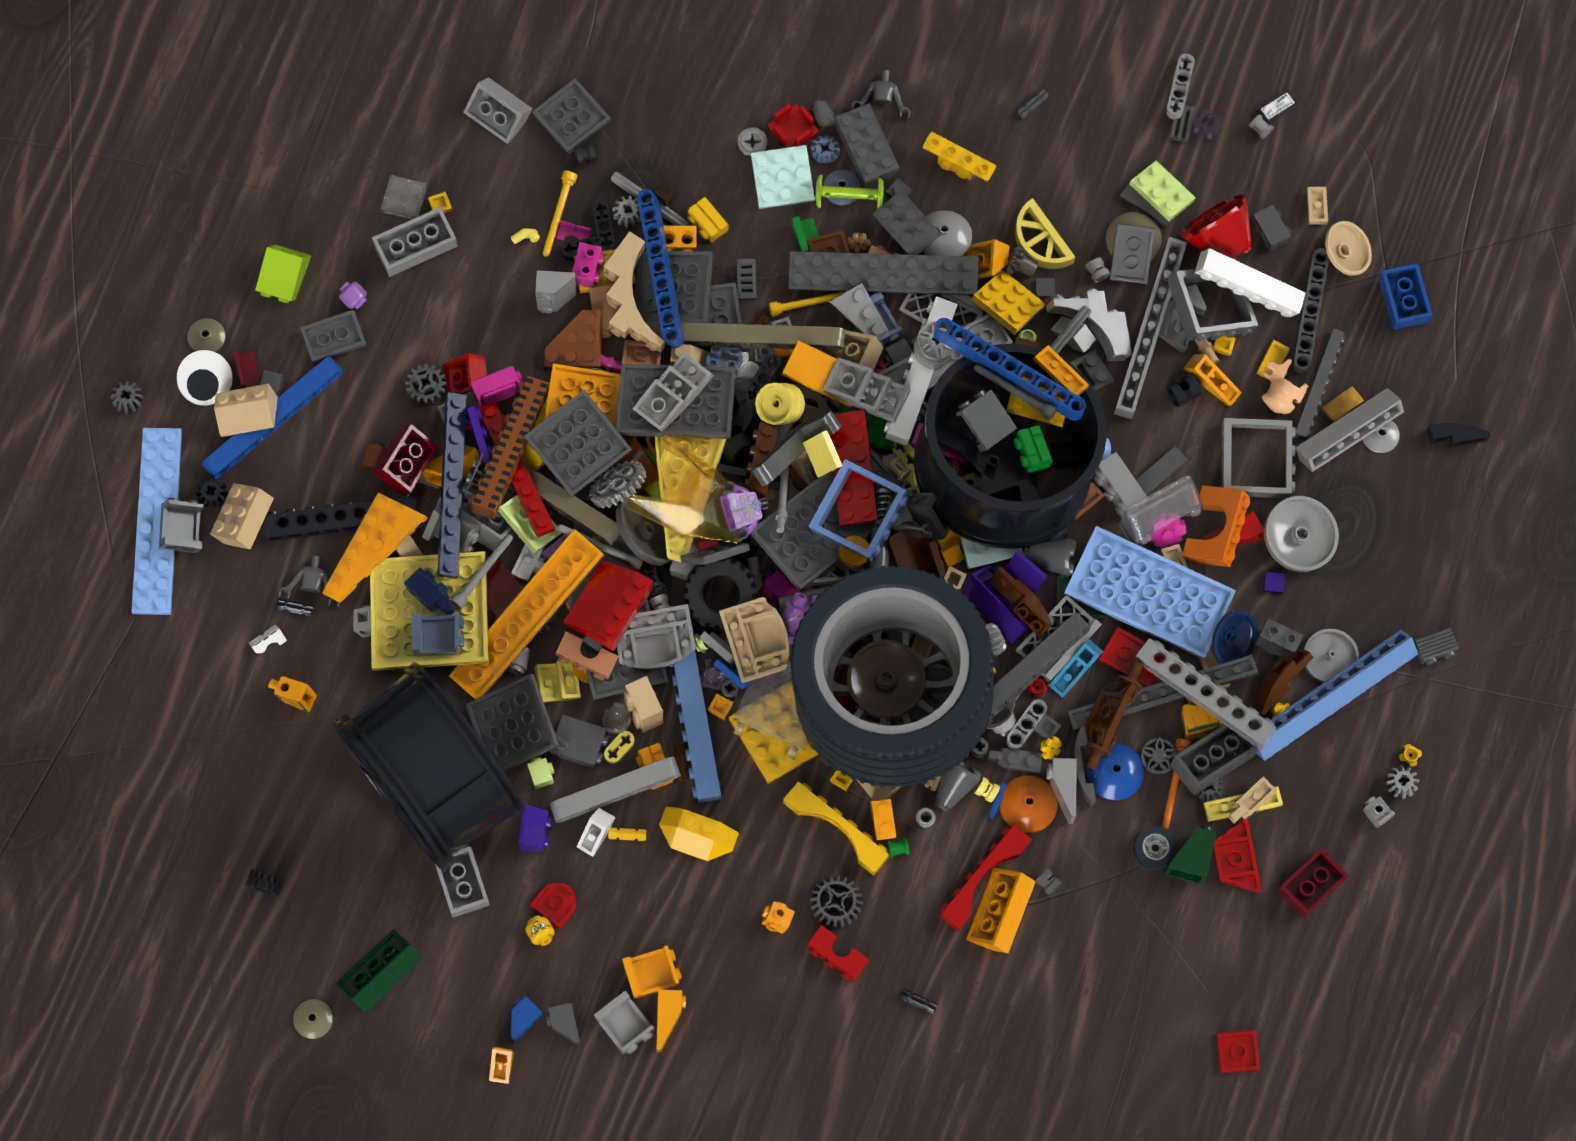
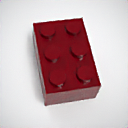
M412 424L400 426L372 472L398 494L411 493L439 446Z
M1321 847L1279 887L1277 892L1305 919L1349 875Z

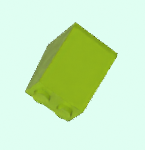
M279 245L267 247L255 291L261 292L260 295L264 297H278V301L284 303L296 300L311 255Z

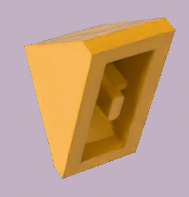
M493 1047L489 1081L509 1084L514 1057L513 1050Z

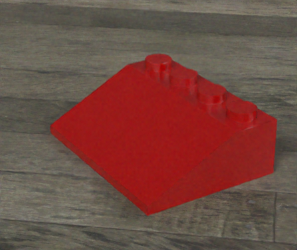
M602 560L563 621V624L614 651L652 591L653 580L637 571Z

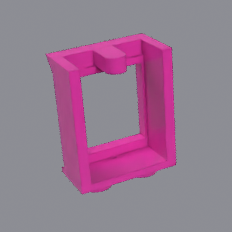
M510 366L470 383L473 388V395L480 408L492 402L498 403L517 395L523 380L519 370L515 371L514 367Z

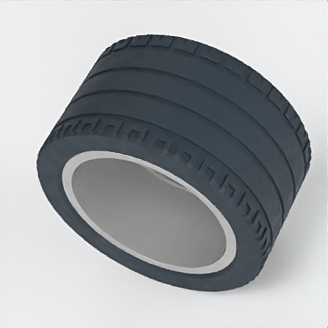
M881 566V568L874 569L872 567L866 571L860 570V573H852L847 578L843 577L837 584L833 583L831 588H826L824 593L816 598L815 603H811L809 610L804 613V619H801L799 622V627L795 632L796 637L793 638L792 657H790L791 676L797 715L800 725H802L803 733L806 735L808 742H811L812 748L818 753L820 758H824L825 762L830 764L834 770L841 771L842 775H847L854 781L857 779L862 784L868 783L874 787L875 785H880L881 788L885 786H891V788L901 786V788H905V786L912 785V787L916 786L918 783L925 784V781H933L938 776L942 777L947 771H952L955 765H960L961 761L969 756V752L975 749L989 722L993 705V650L988 629H985L986 624L982 620L979 611H976L975 605L969 601L966 595H962L961 590L954 588L952 583L945 582V579L942 577H935V574H928L925 570L919 571L913 567L909 569L906 566H901V568ZM889 630H899L902 634L903 644L908 647L910 633L917 634L932 642L940 652L922 660L925 671L935 664L947 660L953 673L952 677L944 681L926 680L924 692L952 691L948 699L936 711L920 698L915 707L928 716L911 723L909 713L907 712L896 717L902 718L905 724L898 726H886L888 718H880L879 725L864 721L862 719L868 713L859 708L852 715L834 697L851 696L847 685H841L834 681L837 666L849 667L852 660L845 657L844 654L864 637L872 635L874 641L881 640V633Z

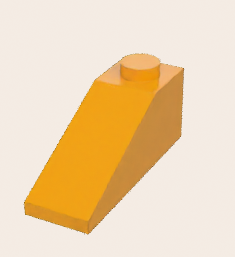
M1194 354L1183 368L1188 374H1192L1197 381L1200 380L1201 386L1229 407L1232 406L1242 393L1206 354Z
M658 990L657 1052L662 1051L682 1014V1008H686V996H682V990Z

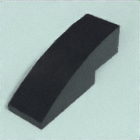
M1437 423L1430 424L1427 428L1430 444L1449 441L1450 448L1485 442L1490 437V432L1466 424Z

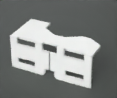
M275 624L266 630L263 635H259L250 641L249 645L255 653H263L269 644L278 642L279 645H282L287 640Z

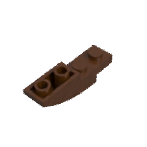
M1000 567L988 582L1015 607L1012 611L1041 637L1052 624L1046 610L1031 589L1019 577L1015 580L1006 570Z
M1298 647L1296 652H1293L1289 657L1281 655L1263 678L1251 707L1262 715L1269 712L1290 690L1287 683L1314 658L1312 654Z

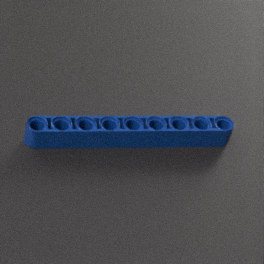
M643 189L638 194V204L663 340L671 348H679L684 342L660 204L658 198L650 189ZM651 197V200L645 203V201ZM654 214V217L648 220V218ZM657 231V234L651 237L652 234ZM661 248L657 254H654L657 249ZM660 266H664L662 270L657 271ZM663 283H667L664 288H661ZM667 300H670V302L664 306V303ZM673 317L672 321L667 323V320ZM672 335H676L673 340H670Z
M948 318L937 320L933 334L938 341L976 364L983 366L1043 404H1053L1057 407V412L1070 420L1077 421L1082 417L1086 403L1081 397ZM939 328H945L947 331H941ZM956 338H962L964 341H958ZM976 347L980 349V351H975L972 348ZM990 357H993V358H995L997 361H992V360H990L989 358H990ZM1006 367L1012 368L1013 371H1008ZM1022 377H1027V378H1029L1030 380H1029V381H1025V380L1022 379ZM1038 387H1044L1046 391H1042ZM1055 397H1061L1063 400L1059 401ZM1072 407L1079 408V411L1072 409Z
M330 356L322 360L278 398L274 428L233 435L203 461L202 467L215 480L220 478L342 374L343 370Z

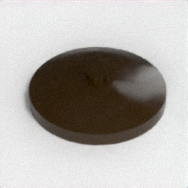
M878 640L862 647L851 660L847 673V686L853 701L866 713L880 718H893L910 711L922 697L926 682L925 669L916 652L907 645L894 640Z

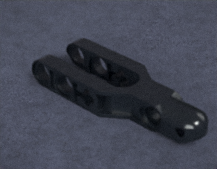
M772 353L765 357L743 394L737 414L732 420L731 438L737 435V431L742 428L741 433L751 436L757 424L762 421L756 411V397H751L752 393H756L757 396L760 389L755 387L756 384L763 388L773 381L787 383L789 378L779 374L782 365H786L787 362L782 360L777 354ZM777 358L778 362L771 368L769 366L770 360ZM765 374L768 375L765 382L760 384V377Z

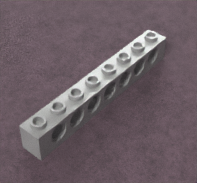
M1149 638L1136 655V662L1144 665L1145 669L1261 751L1275 734L1276 727L1270 719L1262 718L1258 715L1259 712L1251 706L1248 708L1242 704L1243 701L1239 697L1229 695L1222 685L1212 683L1209 676L1195 671L1196 668L1192 664L1181 661L1175 652H1168L1164 649V645L1161 642L1153 641ZM1157 656H1161L1165 660L1158 663L1154 659ZM1177 667L1180 669V672L1173 674L1170 672V669ZM1192 678L1196 683L1189 685L1185 681ZM1208 689L1212 694L1204 696L1201 692ZM1223 700L1226 701L1228 705L1225 707H1219L1217 703ZM1241 712L1243 717L1235 718L1233 713ZM1257 723L1259 728L1253 730L1249 727V724Z

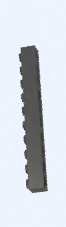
M1333 328L1296 428V438L1304 441L1306 437L1309 438L1311 433L1309 429L1313 427L1315 422L1313 418L1317 416L1319 411L1317 407L1322 402L1321 396H1324L1326 392L1325 385H1328L1330 378H1328L1329 374L1332 375L1334 370L1332 366L1336 364L1338 359L1336 355L1340 353L1342 348L1340 344L1345 340V332Z

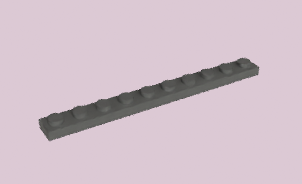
M1249 655L1197 672L1209 676L1211 682L1215 685H1225L1257 675L1258 669L1253 655ZM1192 678L1185 681L1189 685L1196 683ZM1165 682L1139 689L1135 702H1128L1122 716L1185 696ZM1095 703L1068 711L1073 731L1085 726Z

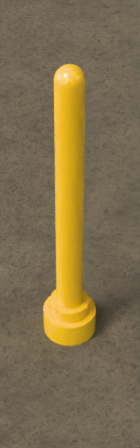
M563 171L561 177L563 187L542 252L545 257L550 255L570 186H573L577 179V174L570 171Z
M842 291L784 304L777 303L776 301L770 302L771 317H777L783 311L826 303L845 292Z

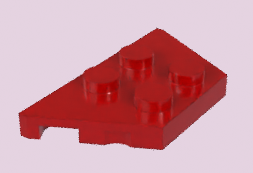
M1247 818L1215 840L1213 847L1219 881L1261 893L1262 889Z

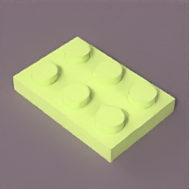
M1157 161L1153 162L1130 182V185L1168 221H1171L1192 204L1196 198Z
M517 495L499 507L498 512L533 554L562 534L557 530V525L551 519L555 531L537 538Z

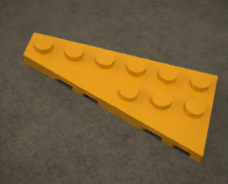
M378 493L322 593L341 603L364 577L367 578L377 565H380L401 545V542L408 535H411L421 522L424 523L428 518Z

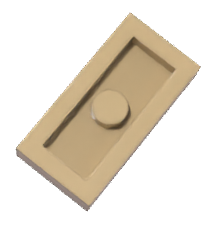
M1307 187L1309 225L1328 223L1326 187Z

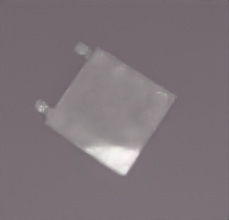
M788 661L786 670L774 673L769 679L761 677L753 680L752 684L747 687L733 720L738 721L734 730L735 735L741 737L747 725L792 744L787 757L795 759L799 748L806 749L808 740L803 733L802 725H800L797 715L791 676V662Z

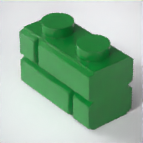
M1040 426L1019 430L1014 439V445L1017 450L1020 449L1022 466L1026 467L1029 473L1049 468L1052 458Z

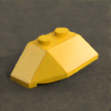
M673 807L665 808L659 824L671 849L704 861H710L732 852L739 832L719 821L685 809Z

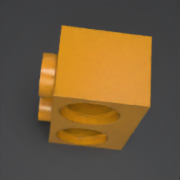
M664 226L666 239L673 240L672 243L667 244L668 251H696V226ZM684 239H690L692 242L689 244H684L682 241Z

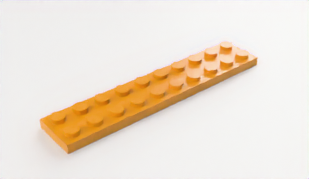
M574 529L489 628V663L458 665L449 677L475 700L483 697L605 554Z

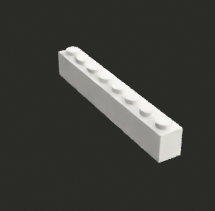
M936 296L935 301H930L927 312L930 314L928 319L924 318L921 328L925 324L937 321L940 318L952 320L958 304ZM914 352L911 353L908 362L911 363L910 370L906 369L902 378L905 381L904 385L910 387L911 391L896 422L893 423L887 420L884 431L887 432L886 439L907 446L934 372V369L923 367L916 360Z

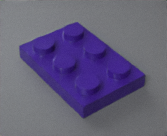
M473 404L466 406L467 414L480 456L484 453L481 460L483 463H487V461H491L492 450L489 443L486 444L484 438H487L485 427L483 425L480 426L479 420L482 419L478 407L475 408Z

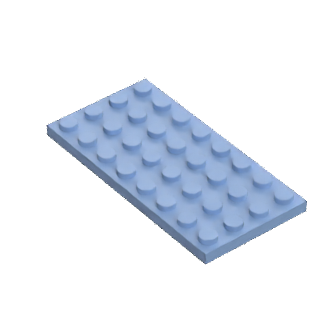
M1096 526L1064 595H1068L1072 599L1204 659L1211 646L1214 629L1225 615L1236 590Z

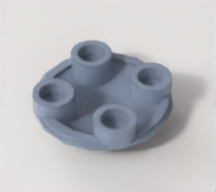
M712 346L711 352L708 353L705 359L706 366L736 367V370L743 363V356L738 347Z

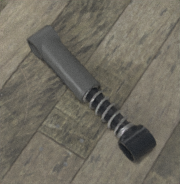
M875 471L874 474L895 484V473ZM874 482L877 494L878 519L885 518V509L890 504L889 498L893 491ZM876 524L872 528L871 542L879 529ZM883 540L880 545V553L870 561V568L889 567L890 547L887 540Z

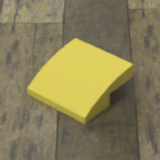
M557 661L553 664H537L535 666L537 685L544 703L581 698L579 680L572 671L571 662L565 664Z

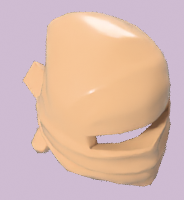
M1287 359L1280 365L1270 362L1267 367L1272 369V371L1267 369L1264 372V375L1271 381L1269 390L1262 396V399L1273 412L1278 414L1291 413L1295 408L1292 403H1300L1308 388L1306 383L1298 388L1284 379L1292 362L1291 359Z

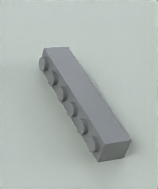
M1386 388L1297 446L1296 451L1299 461L1311 472L1320 468L1404 413L1401 399L1389 388Z

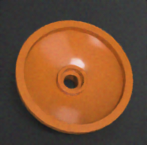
M1027 775L1017 777L1007 784L999 809L1003 820L1011 828L1015 825L1024 833H1036L1050 825L1056 815L1058 804L1052 787L1046 781L1036 776ZM1026 799H1031L1033 803L1031 805L1027 804Z

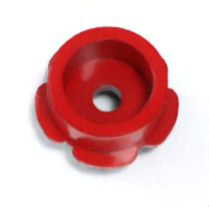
M1037 678L1028 686V691L1033 696L1039 697L1047 691L1046 682L1041 678Z

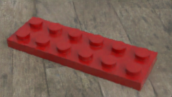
M858 410L834 414L842 427L831 434L830 438L841 463L843 464L846 459L873 473L866 411ZM840 467L833 470L834 478L836 477ZM854 471L851 472L837 498L840 527L871 523L879 520L874 481Z

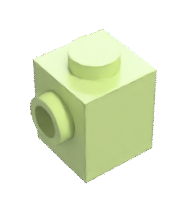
M537 757L527 764L535 790L554 784L551 774L555 772L552 763H547L546 758Z

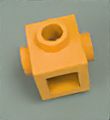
M774 901L770 906L766 905L761 915L764 918L761 924L765 925L770 931H777L783 934L788 929L795 911L787 908L784 903Z

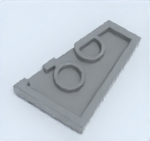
M862 283L829 301L833 307L840 311L863 334L879 338L889 332Z

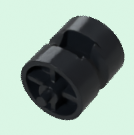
M1188 374L1180 378V382L1175 381L1167 385L1166 389L1169 395L1167 400H1171L1176 407H1180L1188 403V399L1193 400L1201 396L1202 391L1199 386L1201 381H1197L1192 374Z

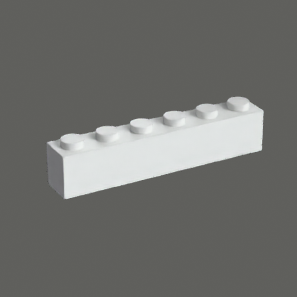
M1210 248L1200 253L1195 273L1201 275L1202 279L1212 280L1220 287L1229 288L1237 295L1248 297L1252 302L1264 304L1267 309L1281 312V315L1285 317H1292L1300 313L1305 292Z

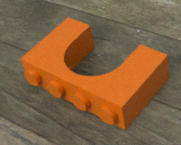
M1202 485L1197 503L1204 510L1224 512L1226 514V525L1223 531L1213 539L1187 538L1182 556L1190 563L1231 567V563L1235 558L1236 545L1240 540V531L1245 523L1246 510L1250 505V496L1243 489Z

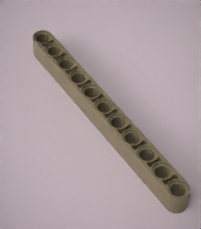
M646 321L645 323L650 329L663 339L660 322ZM681 322L684 337L683 344L692 346L712 347L719 345L721 347L794 349L799 340L817 350L844 349L845 329L840 327ZM672 335L670 340H673L676 335Z

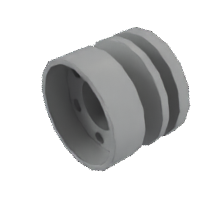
M937 321L927 323L920 329L913 347L916 360L923 367L929 369H939L945 366L951 360L955 351L934 337L933 332ZM939 328L941 331H947L945 328Z

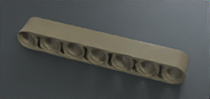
M526 465L543 503L611 546L620 535L617 523L574 495L571 497L565 489Z

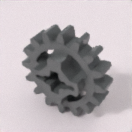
M425 363L424 368L418 365V370L412 368V375L407 374L409 381L405 382L406 387H409L406 390L408 394H411V399L417 398L418 404L424 401L425 405L428 404V401L435 404V398L441 400L440 393L445 394L446 392L443 387H447V382L444 381L446 377L441 375L442 370L438 369L436 371L435 365L428 368L427 363ZM434 376L438 379L439 384H437V382L433 381V380H434ZM429 381V384H430V385L427 384V385L423 388V384H426V383ZM414 384L419 387L418 392L414 389Z

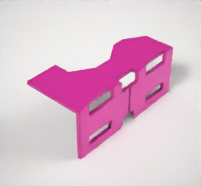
M560 220L556 239L564 241L567 236H575L578 240L590 238L591 228L580 225L575 226L572 223Z

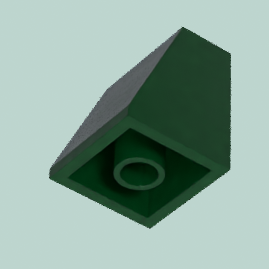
M1197 827L1170 862L1164 875L1203 884L1207 878L1217 832L1212 831L1210 827Z

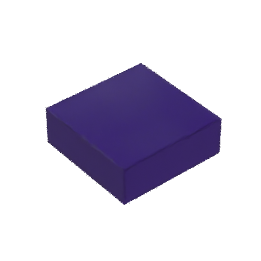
M1266 572L1264 592L1283 594L1285 574Z

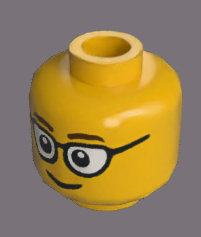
M535 916L527 922L525 930L534 945L545 946L552 941L554 929L546 917Z

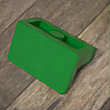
M799 216L792 218V227L799 251L810 252L807 239L819 236L814 219L810 218L801 221Z

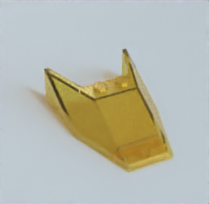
M665 434L663 437L664 449L683 458L690 465V468L672 499L664 500L630 494L628 498L629 509L682 535L741 544L742 540L737 541L739 539L738 534H734L733 531L729 532L719 498L723 496L722 492L725 491V487L721 483L729 481L711 465Z

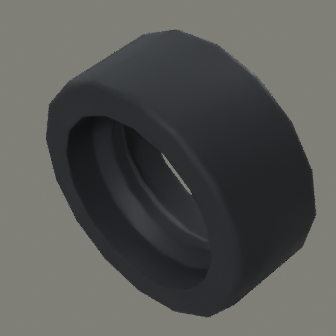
M746 433L735 435L725 444L721 455L722 460L728 466L746 468L748 462L753 461L750 451L751 446L755 445L756 442Z

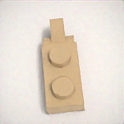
M1263 776L1235 803L1233 808L1236 811L1230 815L1229 819L1233 823L1237 822L1241 817L1244 820L1247 819L1277 789Z

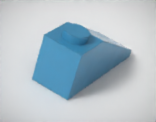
M1088 639L1048 686L1063 698L1103 651Z

